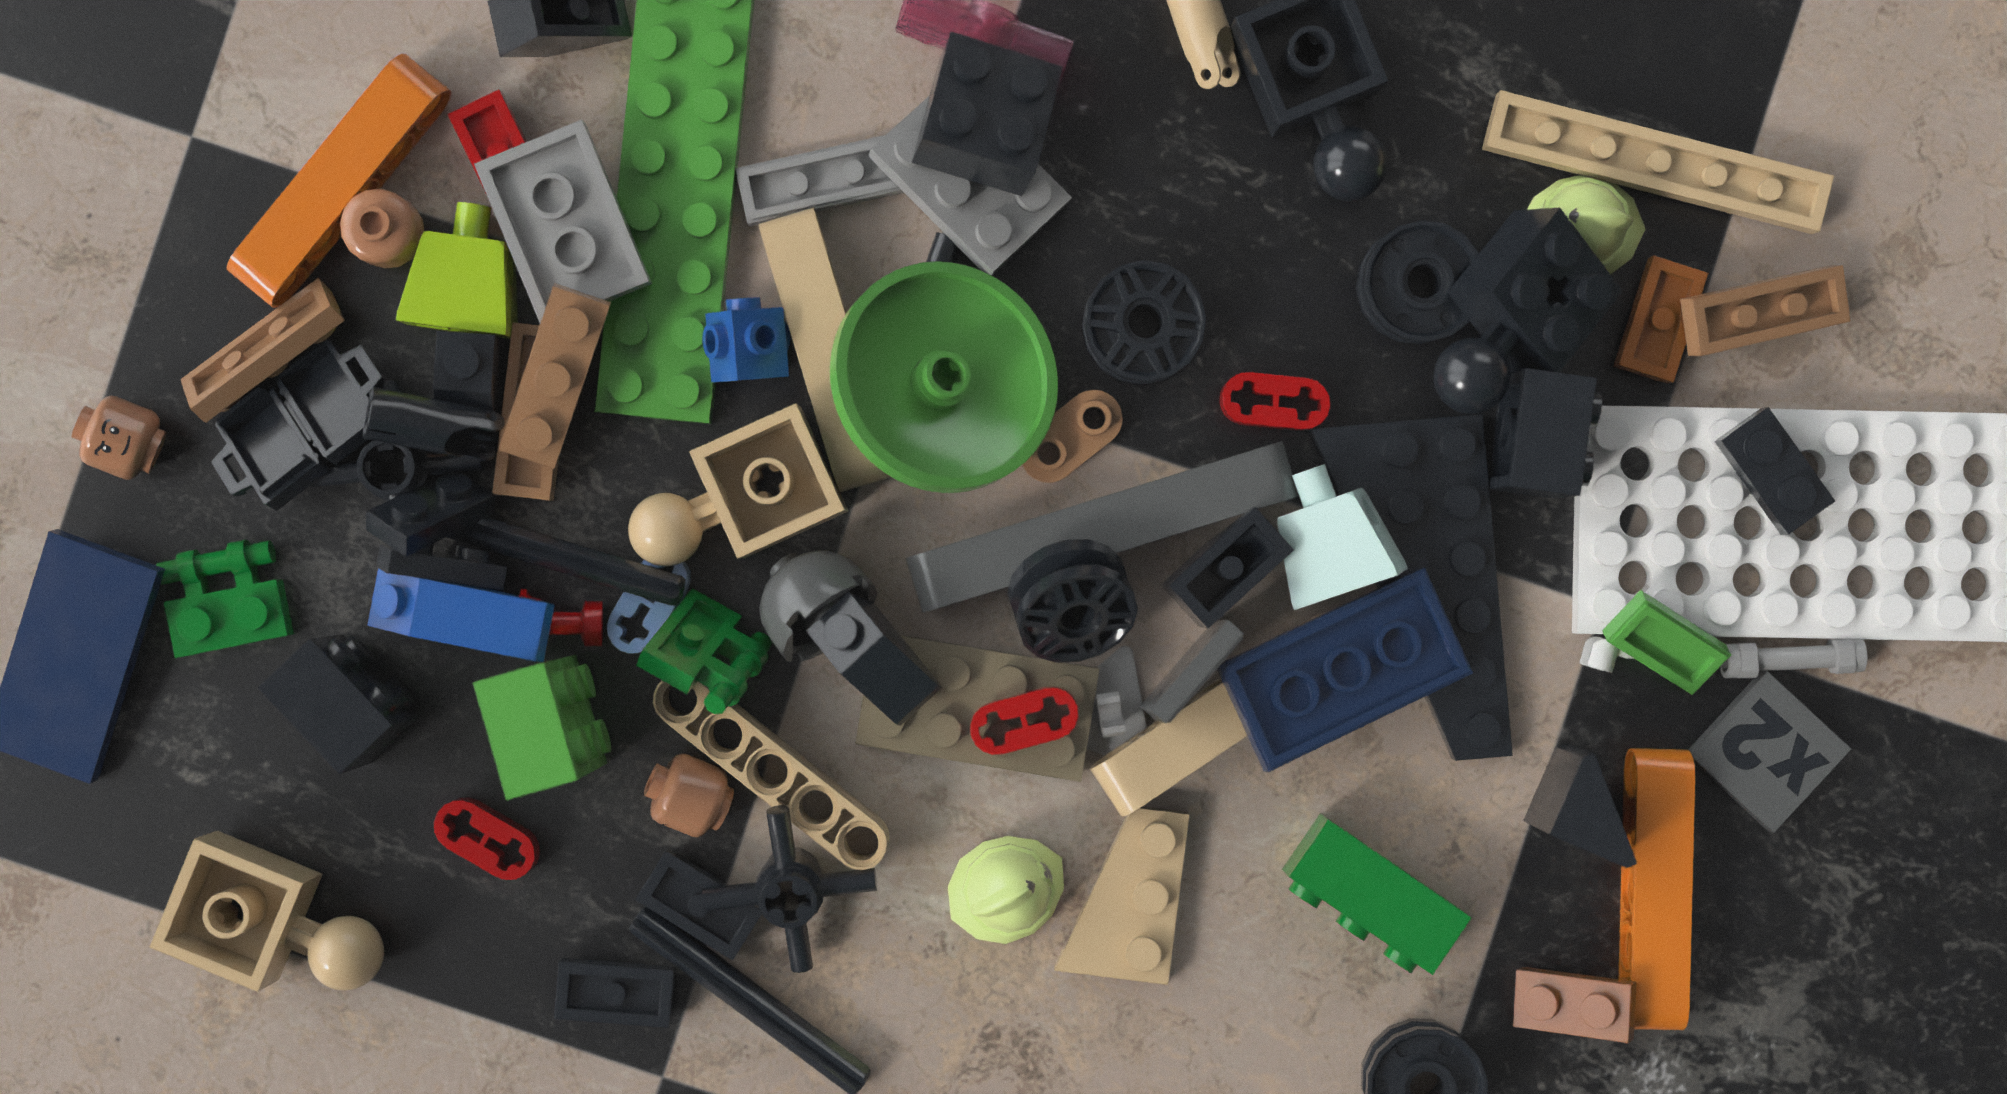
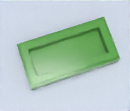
M1642 590L1602 630L1607 642L1691 695L1731 656L1725 643Z

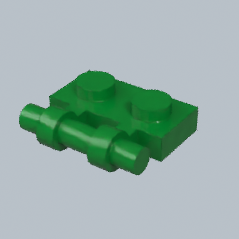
M244 539L229 542L226 549L200 554L198 550L194 549L177 553L174 560L156 563V566L165 569L161 585L180 581L184 585L186 598L164 602L175 658L294 635L283 579L260 582L257 566L276 561V551L271 540L251 544L249 540ZM230 571L234 574L236 588L210 593L207 576Z
M692 588L643 648L636 666L686 694L689 693L696 682L705 685L709 689V693L704 699L705 707L713 714H722L728 706L737 704L745 694L748 678L757 676L768 662L767 652L770 650L772 642L769 636L762 632H756L751 637H748L737 631L736 628L742 617L740 614ZM720 653L729 658L731 664L727 665L715 657Z

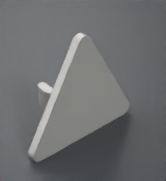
M1121 646L1097 666L1100 670L1087 749L1102 755L1108 754L1146 728L1144 711L1140 707L1142 700L1133 650L1128 646Z

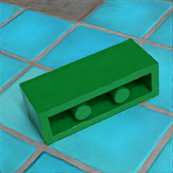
M1321 813L1282 868L1287 876L1294 880L1288 888L1292 893L1316 909L1322 900L1341 912L1336 920L1339 925L1363 941L1371 933L1388 944L1383 954L1411 974L1418 965L1433 975L1472 918Z

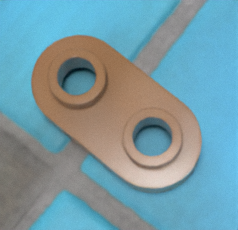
M1088 390L1070 400L1054 413L1050 428L1042 443L1032 456L1022 464L1026 473L1034 480L1042 483H1055L1066 478L1117 436L1122 426V411L1118 402L1111 395L1100 390ZM1089 408L1101 410L1105 417L1103 426L1098 429L1088 428L1083 422L1084 412ZM1052 443L1058 447L1060 458L1055 464L1046 465L1039 460L1038 449L1043 444Z

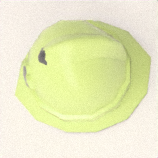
M1578 175L1557 180L1532 199L1528 209L1560 207L1610 274L1632 259L1645 231V226L1634 198L1614 183Z
M1005 836L982 842L959 859L949 882L948 894L951 920L977 940L1007 944L1034 934L1052 917L1064 890L1062 857L1038 840Z

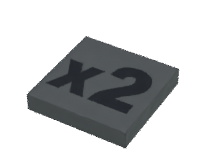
M1229 620L1216 621L1209 629L1202 633L1142 702L1140 707L1153 719L1163 723H1170L1243 640L1242 635L1244 633Z
M1760 671L1757 678H1754L1688 750L1692 753L1694 763L1767 831L1774 833L1846 756L1851 748L1768 671Z

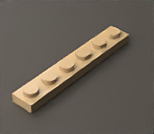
M1502 90L1495 96L1482 150L1808 234H1815L1821 230L1834 179L1833 175Z

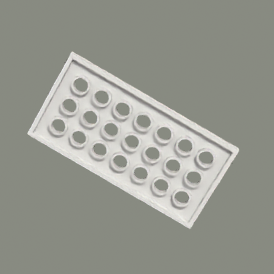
M1602 406L1597 427L1590 428L1587 451L1594 454L1592 478L1587 487L1582 486L1581 496L1574 497L1572 633L1603 634L1602 630L1637 594L1625 592L1620 586L1618 579L1621 568L1626 563L1635 561L1646 572V583L1641 589L1642 591L1712 636L2007 642V413L1770 409L1800 452L1807 451L1816 458L1818 463L1817 476L1835 500L1833 504L1815 516L1817 529L1811 538L1804 541L1796 537L1793 532L1789 535H1780L1714 442L1759 409ZM1631 447L1643 451L1648 459V470L1639 480L1628 478L1621 469V458L1624 452ZM1689 448L1698 451L1705 461V470L1696 481L1685 479L1678 470V459ZM1858 452H1863L1870 456L1875 466L1872 479L1864 485L1857 483L1849 472L1850 461ZM1916 453L1924 455L1931 465V475L1921 486L1914 484L1906 473L1907 462ZM1973 454L1980 456L1986 462L1988 468L1985 481L1977 487L1971 485L1965 479L1963 473L1965 461ZM1631 504L1641 507L1647 515L1646 529L1637 537L1628 536L1620 526V515L1624 508ZM1688 505L1699 509L1704 518L1703 529L1694 538L1685 537L1677 527V516ZM1746 506L1758 513L1761 522L1758 533L1748 540L1739 536L1734 528L1736 513ZM1858 509L1867 511L1874 523L1872 534L1864 541H1858L1853 538L1848 529L1849 518ZM1915 510L1923 512L1930 522L1928 536L1918 543L1910 539L1905 530L1906 519ZM1972 511L1981 514L1987 525L1985 536L1975 544L1968 541L1962 531L1963 520ZM1688 562L1697 565L1703 575L1700 589L1692 595L1682 593L1676 584L1678 569ZM1745 563L1752 565L1757 570L1760 579L1758 588L1749 596L1739 594L1733 585L1734 572ZM1802 564L1810 567L1816 576L1814 590L1805 597L1796 595L1790 586V576L1793 570ZM1857 566L1865 567L1870 572L1873 580L1870 592L1862 598L1853 596L1847 587L1848 575ZM1914 567L1923 569L1929 578V588L1926 594L1919 599L1910 597L1904 587L1905 576ZM1972 568L1978 569L1986 581L1983 594L1976 600L1967 598L1961 588L1963 575Z

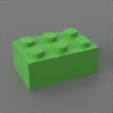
M577 655L543 662L473 682L506 800L578 780L607 764L605 753L611 752L610 737L602 719L595 720L589 701V698L596 696L593 677L587 664L579 665Z

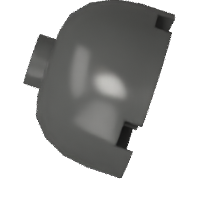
M815 550L800 555L791 553L781 558L770 571L771 578L765 585L759 606L761 622L772 643L786 661L792 662V654L797 653L802 661H805L823 653L806 631L845 594L850 592L875 603L878 594L875 585L862 569L845 556L829 550Z

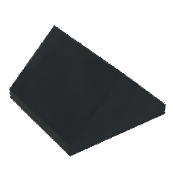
M1566 743L1555 747L1523 821L1554 837L1625 868L1638 864L1595 753Z

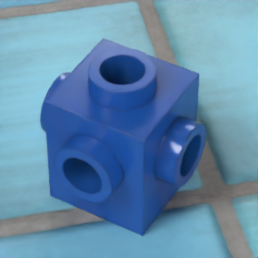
M760 297L726 300L727 311L705 313L706 326L703 331L702 342L704 352L710 362L711 383L789 377L787 351L790 347V330L784 321L783 307L761 308Z

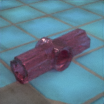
M904 0L895 28L896 33L940 49H944L949 34L952 31L1061 65L1063 69L1059 84L1074 45V41L1064 36H1059L1044 29L1020 22L1017 15L1013 12L983 0H971L970 3L962 0Z

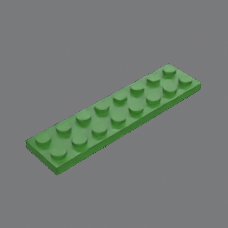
M637 0L617 199L652 284L609 301L611 304L603 329L595 412L712 424L716 382L711 383L710 362L704 352L702 336L706 326L705 313L721 312L724 309L737 180L735 168H738L755 0Z

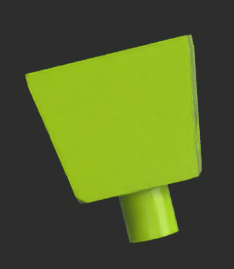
M457 202L453 234L424 231L422 233L397 310V321L409 326L460 333L489 334L511 340L512 323H518L516 264L506 242L487 239L491 207L475 203Z

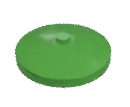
M936 261L908 265L885 275L872 284L854 302L844 316L834 338L830 359L832 397L842 425L853 443L881 471L904 484L925 491L938 493L968 492L999 481L1024 464L1037 450L1050 428L1055 413L1058 393L1057 367L1051 343L1039 319L1028 304L1006 284L979 269L962 264Z

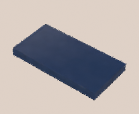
M59 529L48 531L0 686V751L88 784L99 779L165 572L164 568Z
M1425 568L1417 569L1224 661L1217 668L1264 772L1275 770L1473 674Z

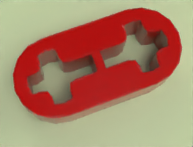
M1255 372L1239 373L1226 382L1219 396L1220 407L1224 415L1234 423L1248 426L1296 431L1309 430L1321 424L1328 416L1330 409V397L1325 387L1316 380L1303 377ZM1243 383L1252 384L1253 394L1271 397L1270 406L1254 405L1250 408L1249 415L1240 413L1241 407L1239 403L1231 402V393L1239 392L1243 387ZM1300 389L1308 390V398L1312 401H1317L1318 408L1317 411L1307 413L1305 421L1297 419L1298 413L1296 409L1278 407L1279 397L1295 398L1299 395Z
M1057 686L1043 687L991 701L981 706L973 715L970 724L971 738L980 750L991 755L1006 754L1058 740L1068 735L1074 729L1078 719V705L1072 694L1066 689ZM1054 696L1057 705L1067 704L1069 708V713L1061 717L1062 726L1057 729H1051L1050 723L1045 720L1031 724L1028 722L1027 714L1042 710L1044 708L1043 699L1046 697ZM997 712L1001 720L1020 716L1022 726L1006 731L1005 742L1002 744H996L993 736H982L980 732V727L988 723V713Z
M470 797L458 798L445 804L436 814L434 833L438 841L450 851L495 877L504 880H516L529 873L539 860L540 844L536 836L529 829L479 800ZM466 810L472 814L469 824L484 833V836L480 838L468 832L460 838L456 837L453 834L456 824L449 820L450 816H458ZM494 839L501 844L507 845L514 839L519 840L522 843L519 853L526 857L525 862L516 861L512 865L506 866L502 862L505 853L490 842Z

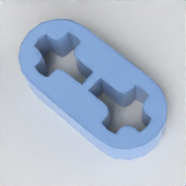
M643 560L642 563H641V564L648 565V566H651V567H654V568H664V567H665V566L653 565V564H651V563H649V562H647V561H645V560ZM685 561L674 565L672 571L674 574L683 576L686 580L685 590L680 603L691 583L690 570ZM623 592L607 623V634L611 643L620 651L626 653L642 652L643 648L678 605H667ZM643 605L649 607L650 610L642 624L649 631L646 639L636 637L631 642H628L624 638L627 634V629L621 625L622 618H633L638 615Z

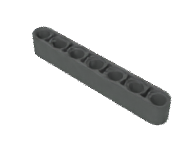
M1283 441L905 559L921 611L924 613L1009 587L1011 576L1023 560L1047 545L1063 540L1090 539L1108 545L1113 551L1118 553L1244 514L1252 507L1260 509L1298 497L1299 494L1292 478L1293 473Z

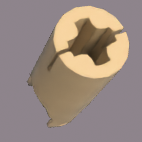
M1166 0L1182 49L1191 64L1197 83L1205 89L1214 88L1218 83L1224 87H1232L1237 84L1240 79L1241 70L1235 54V44L1221 0ZM1227 68H1230L1232 70V76L1230 78L1226 77L1225 71ZM1206 69H1208L1211 72V77L1209 80L1205 79L1204 72Z

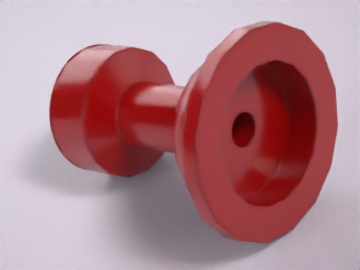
M521 589L520 596L542 601L539 598L530 596L528 589ZM585 601L581 612H553L549 635H581L584 646H602L603 601Z

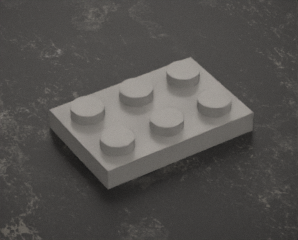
M928 96L871 148L869 157L981 271L992 276L1065 208L1072 197L1039 164L1023 196H1019L911 163L927 107Z
M582 119L474 164L540 323L554 283L606 301H612L652 284L589 129Z

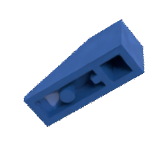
M378 569L367 626L406 636L544 662L555 604L479 586L388 574Z

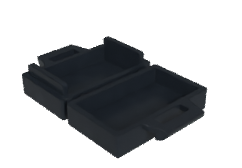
M330 338L317 343L274 377L279 388L270 383H266L263 386L259 385L216 419L215 426L225 440L226 445L211 463L231 495L242 496L248 494L246 491L254 487L262 502L271 509L278 511L329 471L326 459L336 465L369 440L362 437L367 403L372 387L382 388L384 380L361 345L343 353L340 347ZM355 359H357L370 379L365 384L350 364ZM233 455L246 474V477L241 481L227 461Z

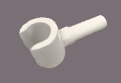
M1592 636L1585 642L1580 664L1612 673L1617 656L1626 659L1634 658L1607 642L1606 639Z

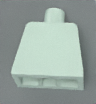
M1325 464L1292 475L1303 509L1278 517L1277 526L1279 534L1294 549L1284 559L1290 598L1294 610L1394 577L1408 569L1403 556L1363 488L1336 496Z

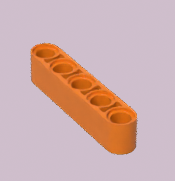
M402 53L393 58L236 248L227 263L228 272L272 308H277L289 300L342 236L340 221L347 204L360 193L366 190L380 189L444 111L451 98V90L407 54Z
M1630 748L1626 753L1624 761L1622 825L1638 864L1628 868L1621 866L1619 979L1637 982L1634 1029L1685 1030L1689 1020L1695 765L1692 753L1689 750Z

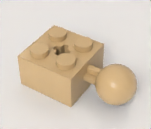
M795 403L689 451L707 492L690 500L673 493H658L645 498L636 506L631 514L628 524V535L633 549L642 559L653 565L667 567L680 564L689 559L699 547L703 531L722 523L737 558H747L848 512V509L802 407ZM766 467H769L774 473H783L784 481L779 484L780 493L775 497L770 492H759L756 484L764 480L762 470Z
M214 831L193 840L149 947L256 992L261 991L280 979L291 950L308 956L310 969L316 979L329 988L343 991L357 989L370 982L380 970L384 958L382 938L377 929L368 921L355 916H340L320 924L305 917L323 875L322 873L220 831ZM234 900L237 901L243 909L244 917L241 920L237 918L239 914V908L231 904Z

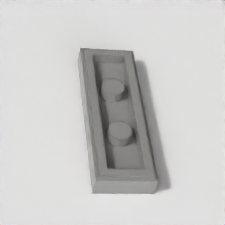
M884 136L735 168L747 224L749 227L759 225L760 223L813 207L816 212L904 193L869 157L871 148Z

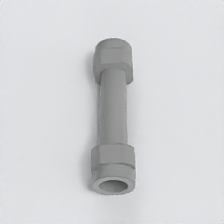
M1828 639L1827 645L1757 648L1755 643L1750 642L1726 644L1731 656L1720 666V670L1724 678H1757L1759 671L1828 668L1829 672L1834 674L1864 672L1867 666V648L1863 639Z

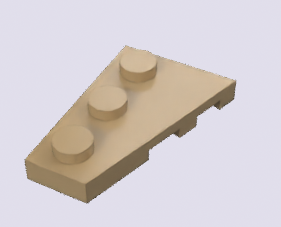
M1142 806L1126 815L1102 865V870L1077 917L1073 931L1054 965V971L1168 985L1189 823L1188 812Z

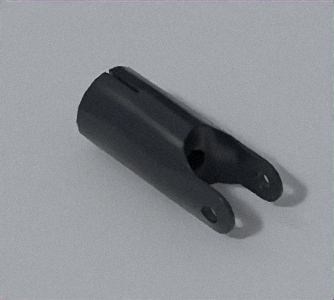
M373 386L367 403L362 437L364 439L441 454L488 461L493 459L496 453L495 448L490 443L464 437L457 431L468 428L500 431L504 428L505 420L494 411Z

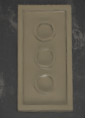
M901 635L942 688L901 726L896 725L863 695L855 742L857 745L1081 782L1100 668L1068 662L1055 663L1038 657ZM1057 686L1066 689L1072 694L1078 705V719L1074 729L1068 735L1058 740L1006 754L991 755L980 750L971 738L970 724L973 715L981 706L991 701L1043 687ZM1054 696L1043 699L1044 708L1042 710L1027 714L1029 724L1045 720L1050 723L1051 729H1057L1062 726L1061 717L1069 713V708L1067 704L1057 705ZM997 712L988 713V723L980 727V732L982 736H993L996 744H1002L1005 742L1006 731L1022 726L1020 716L1001 720Z

